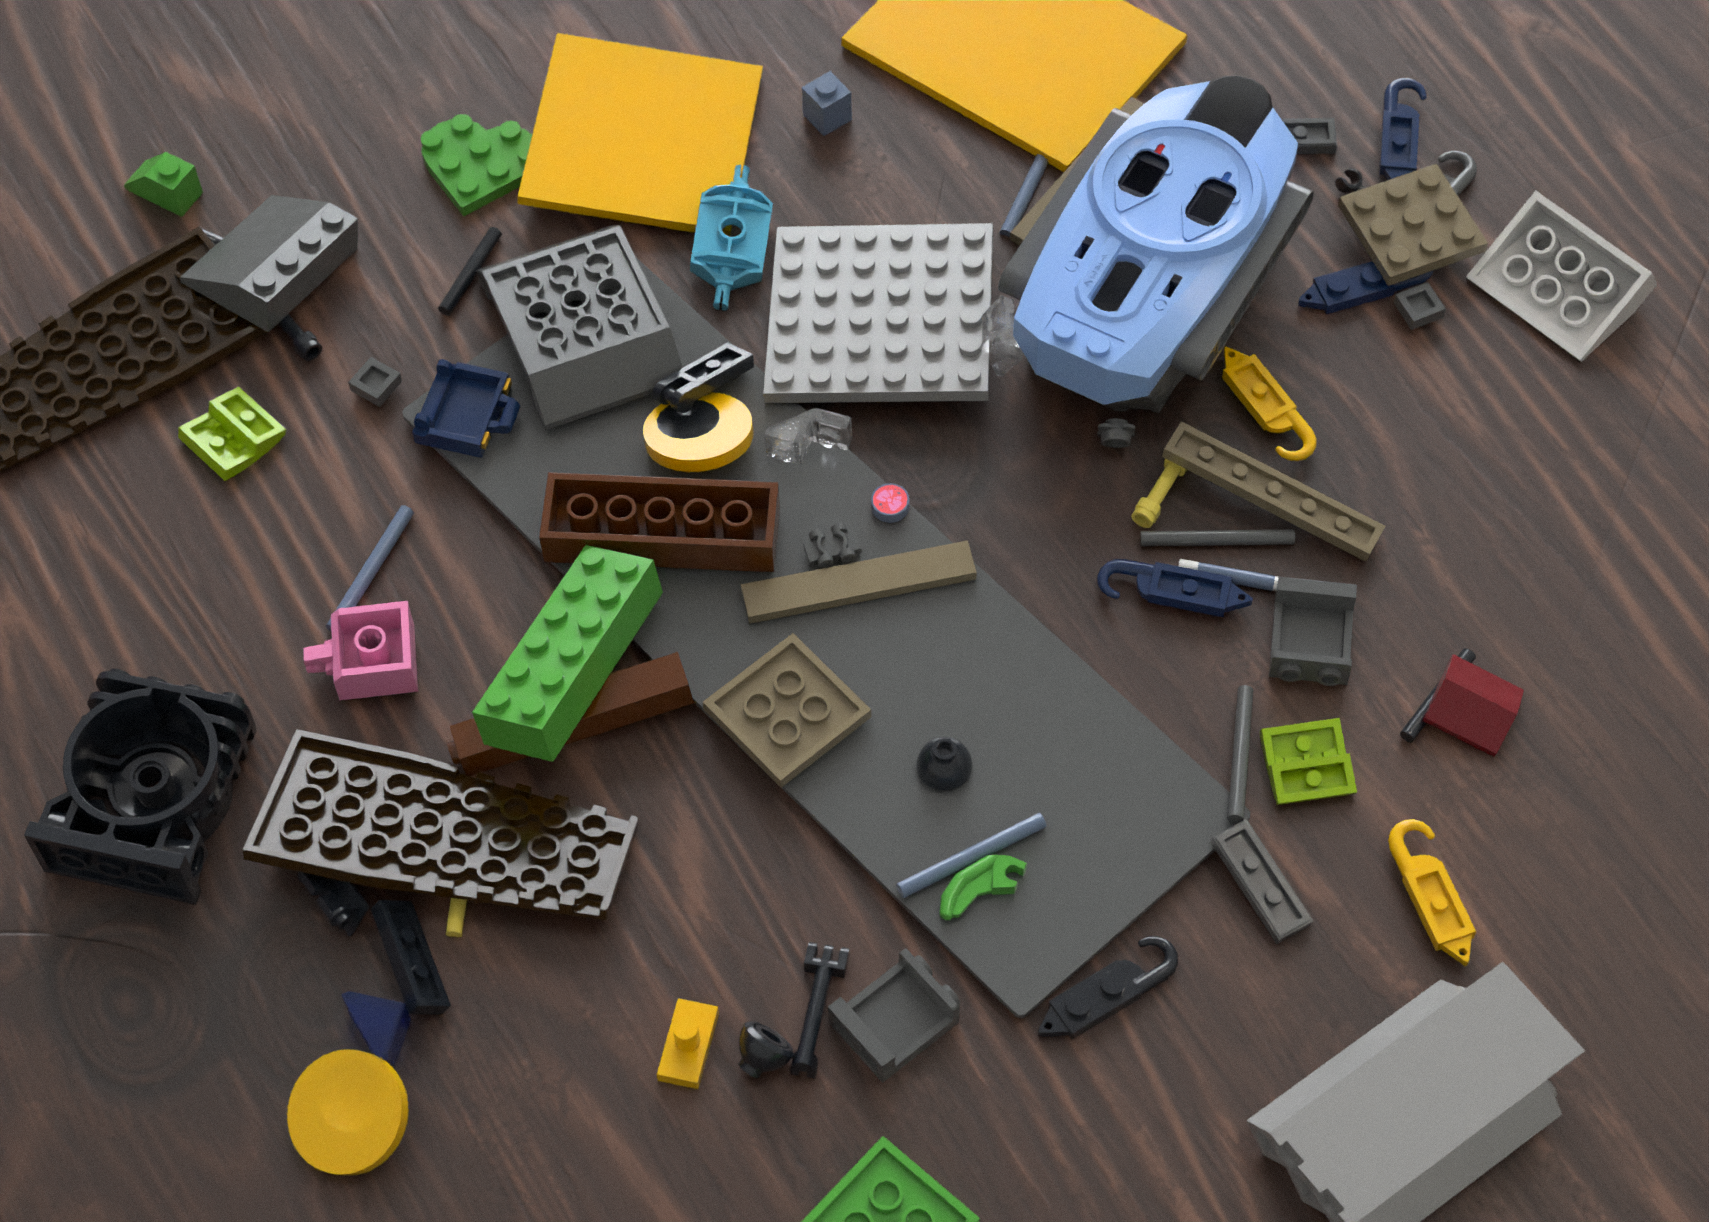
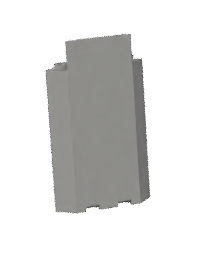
M1502 962L1466 989L1440 979L1246 1121L1262 1154L1286 1167L1301 1200L1326 1214L1329 1222H1420L1562 1115L1555 1099L1557 1091L1548 1079L1585 1052V1050L1510 968Z

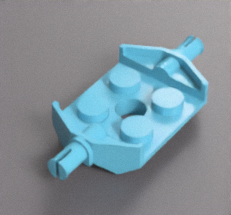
M741 165L735 166L734 179L730 185H715L701 194L690 271L716 288L713 307L717 310L720 308L721 297H723L722 310L728 309L730 291L762 281L773 203L762 192L748 187L749 184L747 182L750 168L745 165L742 177H740ZM728 225H735L742 232L738 236L730 237L724 234L722 229Z

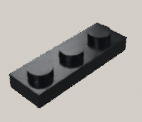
M379 900L371 908V912L408 1013L442 1015L451 1004L412 901Z

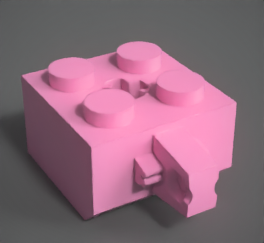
M408 601L339 608L331 614L332 639L324 641V644L303 648L304 665L307 672H326V675H333L339 700L418 692L415 629Z

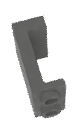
M1278 577L1274 600L1269 677H1277L1288 682L1298 680L1314 681L1326 686L1348 685L1352 668V659L1350 657L1353 610L1357 593L1356 584Z
M906 948L899 953V961L896 965L847 1003L840 997L828 1006L829 1024L882 1083L959 1023L960 1000L956 993L946 984L941 986L932 976L933 971L925 959L920 955L914 957Z

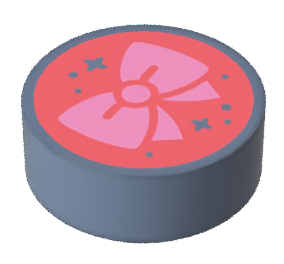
M892 483L883 484L876 488L871 496V509L874 516L887 523L902 520L909 511L908 492L902 486Z

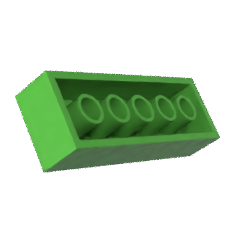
M589 545L584 546L472 711L484 745L551 762L555 760L663 593L653 559Z

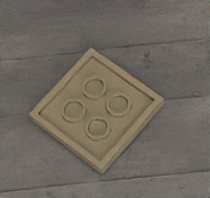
M1437 163L1341 196L1339 199L1338 207L1388 286L1486 252L1487 240Z
M794 633L703 701V709L781 788L872 717L871 709Z

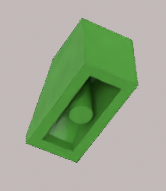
M167 152L146 160L124 184L126 190L181 217L203 193L195 166Z

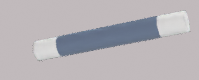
M1180 559L1178 565L1179 567L1232 577L1231 582L1236 585L1275 592L1279 577Z

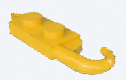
M1225 347V369L1223 370L1222 379L1262 429L1272 433H1282L1293 429L1303 442V447L1297 451H1288L1281 446H1277L1275 451L1282 458L1289 461H1301L1311 456L1316 448L1317 439L1312 428L1296 410L1297 406L1255 354L1247 356L1234 349Z
M1414 819L1403 820L1393 827L1388 838L1390 852L1403 877L1402 882L1435 950H1443L1462 965L1468 966L1471 940L1474 939L1476 930L1443 862L1430 855L1411 857L1403 840L1404 835L1413 830L1423 833L1430 840L1435 838V834L1422 821Z

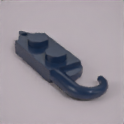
M1399 78L1392 81L1384 93L1379 175H1384L1387 180L1417 170L1419 113L1413 107L1398 103V94L1402 89H1412L1419 94L1421 100H1425L1427 96L1423 85L1410 78Z
M1373 261L1315 277L1312 286L1299 298L1298 306L1321 309L1327 315L1393 296L1396 291L1421 285L1429 280L1434 270L1388 286Z

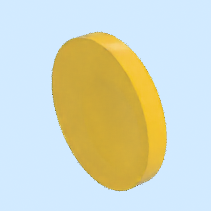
M345 1049L330 1052L311 1063L303 1071L293 1087L287 1110V1123L291 1140L302 1158L323 1172L343 1176L366 1173L385 1162L401 1142L408 1120V1098L398 1073L382 1058L359 1050Z

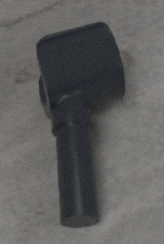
M1351 168L1344 171L1345 175L1350 178L1351 184L1343 177L1335 180V186L1343 193L1352 190L1356 192L1365 188L1362 185V174L1357 169Z

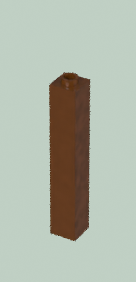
M678 652L610 673L564 745L693 704L694 701ZM474 718L450 725L454 741L447 742L453 764L461 763L467 776L530 757L484 745Z

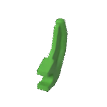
M987 855L956 873L941 895L940 917L944 920L960 917L978 896L990 893L992 895L1015 894L1017 881L1007 878L1006 875L1014 872L1024 876L1027 863L1008 855Z

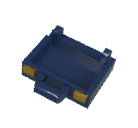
M440 359L436 366L437 374L422 410L414 418V429L412 431L414 442L483 458L492 433H510L521 408L517 400L507 396L512 385L511 378H509V374L506 372L460 362L452 364L448 360ZM504 407V410H503L502 415H501V417H500V420H499V422H498L497 420H498V418H499V415H500V413H501L502 408Z

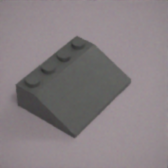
M271 195L180 277V281L269 332L358 249V218L330 202Z

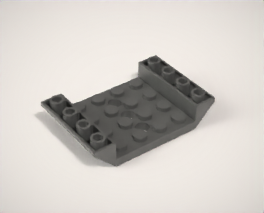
M611 225L476 270L488 300H493L531 384L534 403L546 430L650 395L658 381L683 368L670 326L620 225ZM611 288L618 291L614 295L602 294L605 290ZM574 300H580L584 302L581 306L578 307L568 306V304ZM538 312L549 314L543 319L533 318V315Z

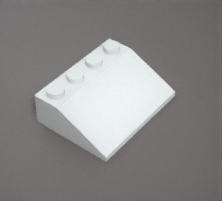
M1537 191L1531 195L1466 276L1469 281L1580 362L1619 328L1638 309L1657 285L1652 272Z

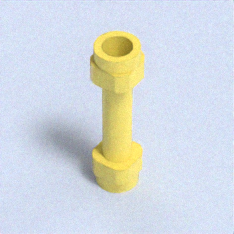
M1165 458L1164 471L1147 498H1140L1131 515L1136 524L1144 528H1150L1156 522L1161 512L1160 504L1176 478L1184 476L1187 469Z

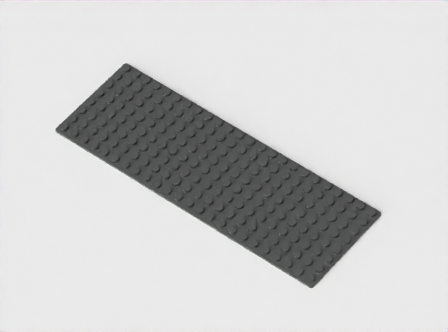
M637 259L670 326L683 367L727 342L732 344ZM611 288L605 290L602 294L614 295L618 291ZM574 300L570 302L568 306L578 307L581 306L584 302L580 300ZM538 312L533 315V318L543 319L549 314ZM508 334L466 363L508 373L512 385L507 396L517 400L521 408L510 433H492L483 458L439 448L434 449L541 554L542 549L539 535L548 472L778 482L780 515L775 571L755 572L656 567L663 593L631 642L650 660L678 652L694 703L720 729L722 728L703 709V701L792 633L871 709L872 717L784 785L782 789L1015 1017L1025 1018L1215 852L1216 850L1210 843L1212 837L1236 825L1228 821L1230 792L975 562L976 580L749 624L741 592V584L821 569L819 564L809 565L803 543L810 541L809 533L814 529H822L825 537L832 536L831 527L837 523H844L847 531L855 530L862 553L856 554V559L849 563L953 543L910 504L907 515L900 521L887 523L877 519L871 509V496L876 488L887 483L798 403H765L763 395L765 373L755 364L754 368L741 374L737 379L731 380L712 391L734 397L748 408L752 416L754 431L751 445L743 455L725 466L708 471L683 472L658 464L646 451L643 436L645 420L657 406L662 404L654 400L652 394L546 430L534 403L531 384ZM429 391L406 406L402 411L404 420L413 429L414 418L417 413L421 412ZM503 407L502 410H501V413H500L499 418H498V420H497L498 422H499V420H500V417H501V415H502V412H503V410H504V407ZM840 561L838 563H834L831 567L848 563H843L842 561ZM551 562L564 576L573 564ZM951 737L960 741L968 749L972 759V772L969 779L962 786L953 790L942 791L929 787L920 779L916 768L917 758L921 749L932 739ZM1245 807L1244 820L1247 819L1249 821L1250 811ZM1037 813H1041L1046 828L992 854L1012 856L1027 863L1024 876L1014 872L1006 875L1007 878L1017 881L1015 894L992 895L990 893L978 896L960 917H952L951 920H944L940 917V903L942 893L956 873L906 898H902L896 886L897 883Z

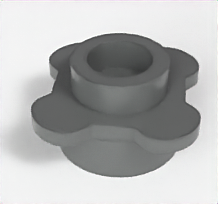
M1108 419L1105 423L1098 425L1099 431H1097V436L1101 437V444L1106 447H1128L1131 445V438L1135 436V432H1133L1135 431V425L1128 424V421L1124 419Z

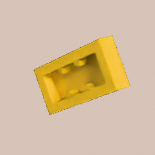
M677 999L657 1071L658 1081L699 1089L719 1016L718 1006Z

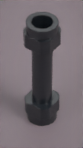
M289 314L278 323L292 339L294 350L300 357L306 361H312L320 355L322 345L318 342L317 338L310 331L304 332Z

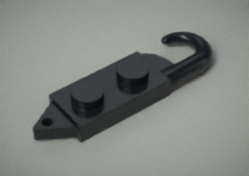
M1147 936L1138 941L1140 947L1156 946L1163 951L1164 961L1160 965L1146 973L1139 965L1132 961H1114L1051 999L1048 1005L1049 1010L1038 1030V1036H1069L1073 1040L1139 1000L1141 995L1166 981L1176 971L1178 953L1175 947L1167 939L1159 936ZM1050 1026L1051 1029L1047 1030L1045 1027Z

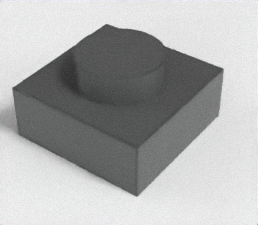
M1428 282L1395 294L1394 304L1411 330L1444 318L1446 308Z
M370 357L348 384L350 391L380 407L400 385L402 378L398 371Z

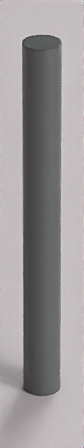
M1294 529L1140 532L1141 546L1295 544Z
M1248 685L1238 687L1228 806V821L1232 824L1242 822L1245 812L1254 691Z

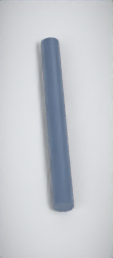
M1036 155L999 232L1000 234L1010 237V232L1021 221L1048 165V161L1043 155Z
M404 505L400 506L336 610L357 606L414 515L412 509ZM330 618V620L328 621V623L326 624V628H327L330 632H331V618Z
M1037 813L897 883V889L902 898H906L970 866L984 856L992 855L1046 828V822L1041 813Z

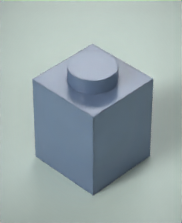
M831 71L802 87L803 115L823 136L852 120L851 92Z

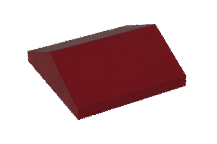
M1452 654L1422 721L1495 757L1517 716L1524 689Z

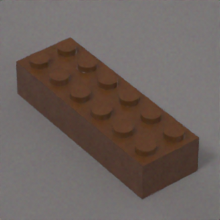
M548 472L539 535L544 562L574 563L584 546L589 545L653 559L655 567L774 572L780 515L778 482Z

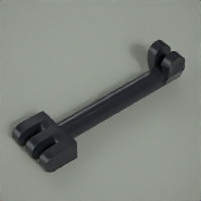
M814 942L808 943L804 960V972L815 973L798 1050L792 1058L790 1075L799 1076L800 1071H804L807 1073L808 1078H816L818 1058L814 1051L831 976L845 978L850 948L841 947L838 961L832 960L834 946L825 944L822 958H817L818 944Z

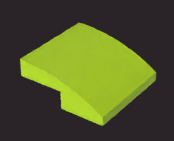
M240 387L209 401V411L178 427V438L224 481L248 468L286 435V429Z
M1340 718L1264 728L1259 731L1265 764L1277 805L1357 793L1350 753L1346 754Z

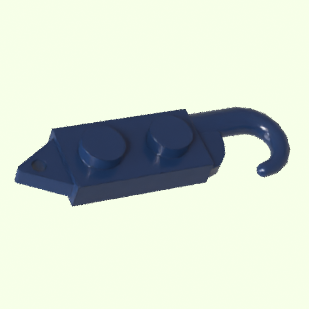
M1114 559L1105 563L1097 575V584L1101 592L1108 597L1114 599L1120 597V593L1109 586V577L1116 573L1137 577L1136 586L1138 593L1149 603L1224 617L1225 612L1251 606L1253 598L1231 582L1232 577L1159 562H1155V565L1128 559Z

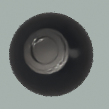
M938 737L930 740L921 749L917 758L916 768L920 779L926 785L936 790L947 791L962 786L969 779L972 772V759L968 749L957 739Z
M756 1021L744 1023L739 1035V1051L742 1058L738 1065L747 1074L759 1078L763 1072L780 1069L793 1058L792 1046L776 1031Z

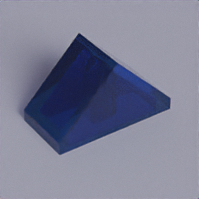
M351 991L342 994L346 1009L370 1052L382 1058L395 1069L411 1022L405 1003Z

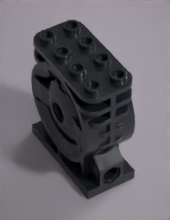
M115 668L99 673L96 679L99 691L92 692L87 701L90 711L81 717L80 722L71 733L64 751L63 775L67 792L46 803L39 822L30 821L24 837L44 872L196 905L202 891L198 884V879L208 856L204 841L217 830L229 810L233 795V780L238 779L241 772L238 762L244 761L247 758L249 748L246 741L253 740L257 732L252 714L244 699L235 693L223 692L218 694L208 692L193 684L179 686L167 683L165 680L154 676L147 678L131 676L127 672ZM182 749L192 753L201 762L205 769L202 777L199 776L191 757ZM160 781L156 786L147 787L152 782ZM90 795L109 799L118 816L110 815L106 810L104 801L90 799Z

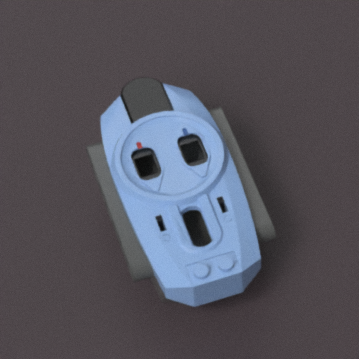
M1239 75L1222 76L1209 82L1166 89L1142 105L1133 115L1117 108L1112 109L1005 267L999 281L998 291L1020 300L1014 316L1013 337L1036 375L1115 411L1143 409L1160 413L1176 385L1186 374L1201 381L1205 378L1307 214L1314 196L1313 190L1290 181L1296 161L1298 143L1274 110L1271 95L1263 85L1251 78Z

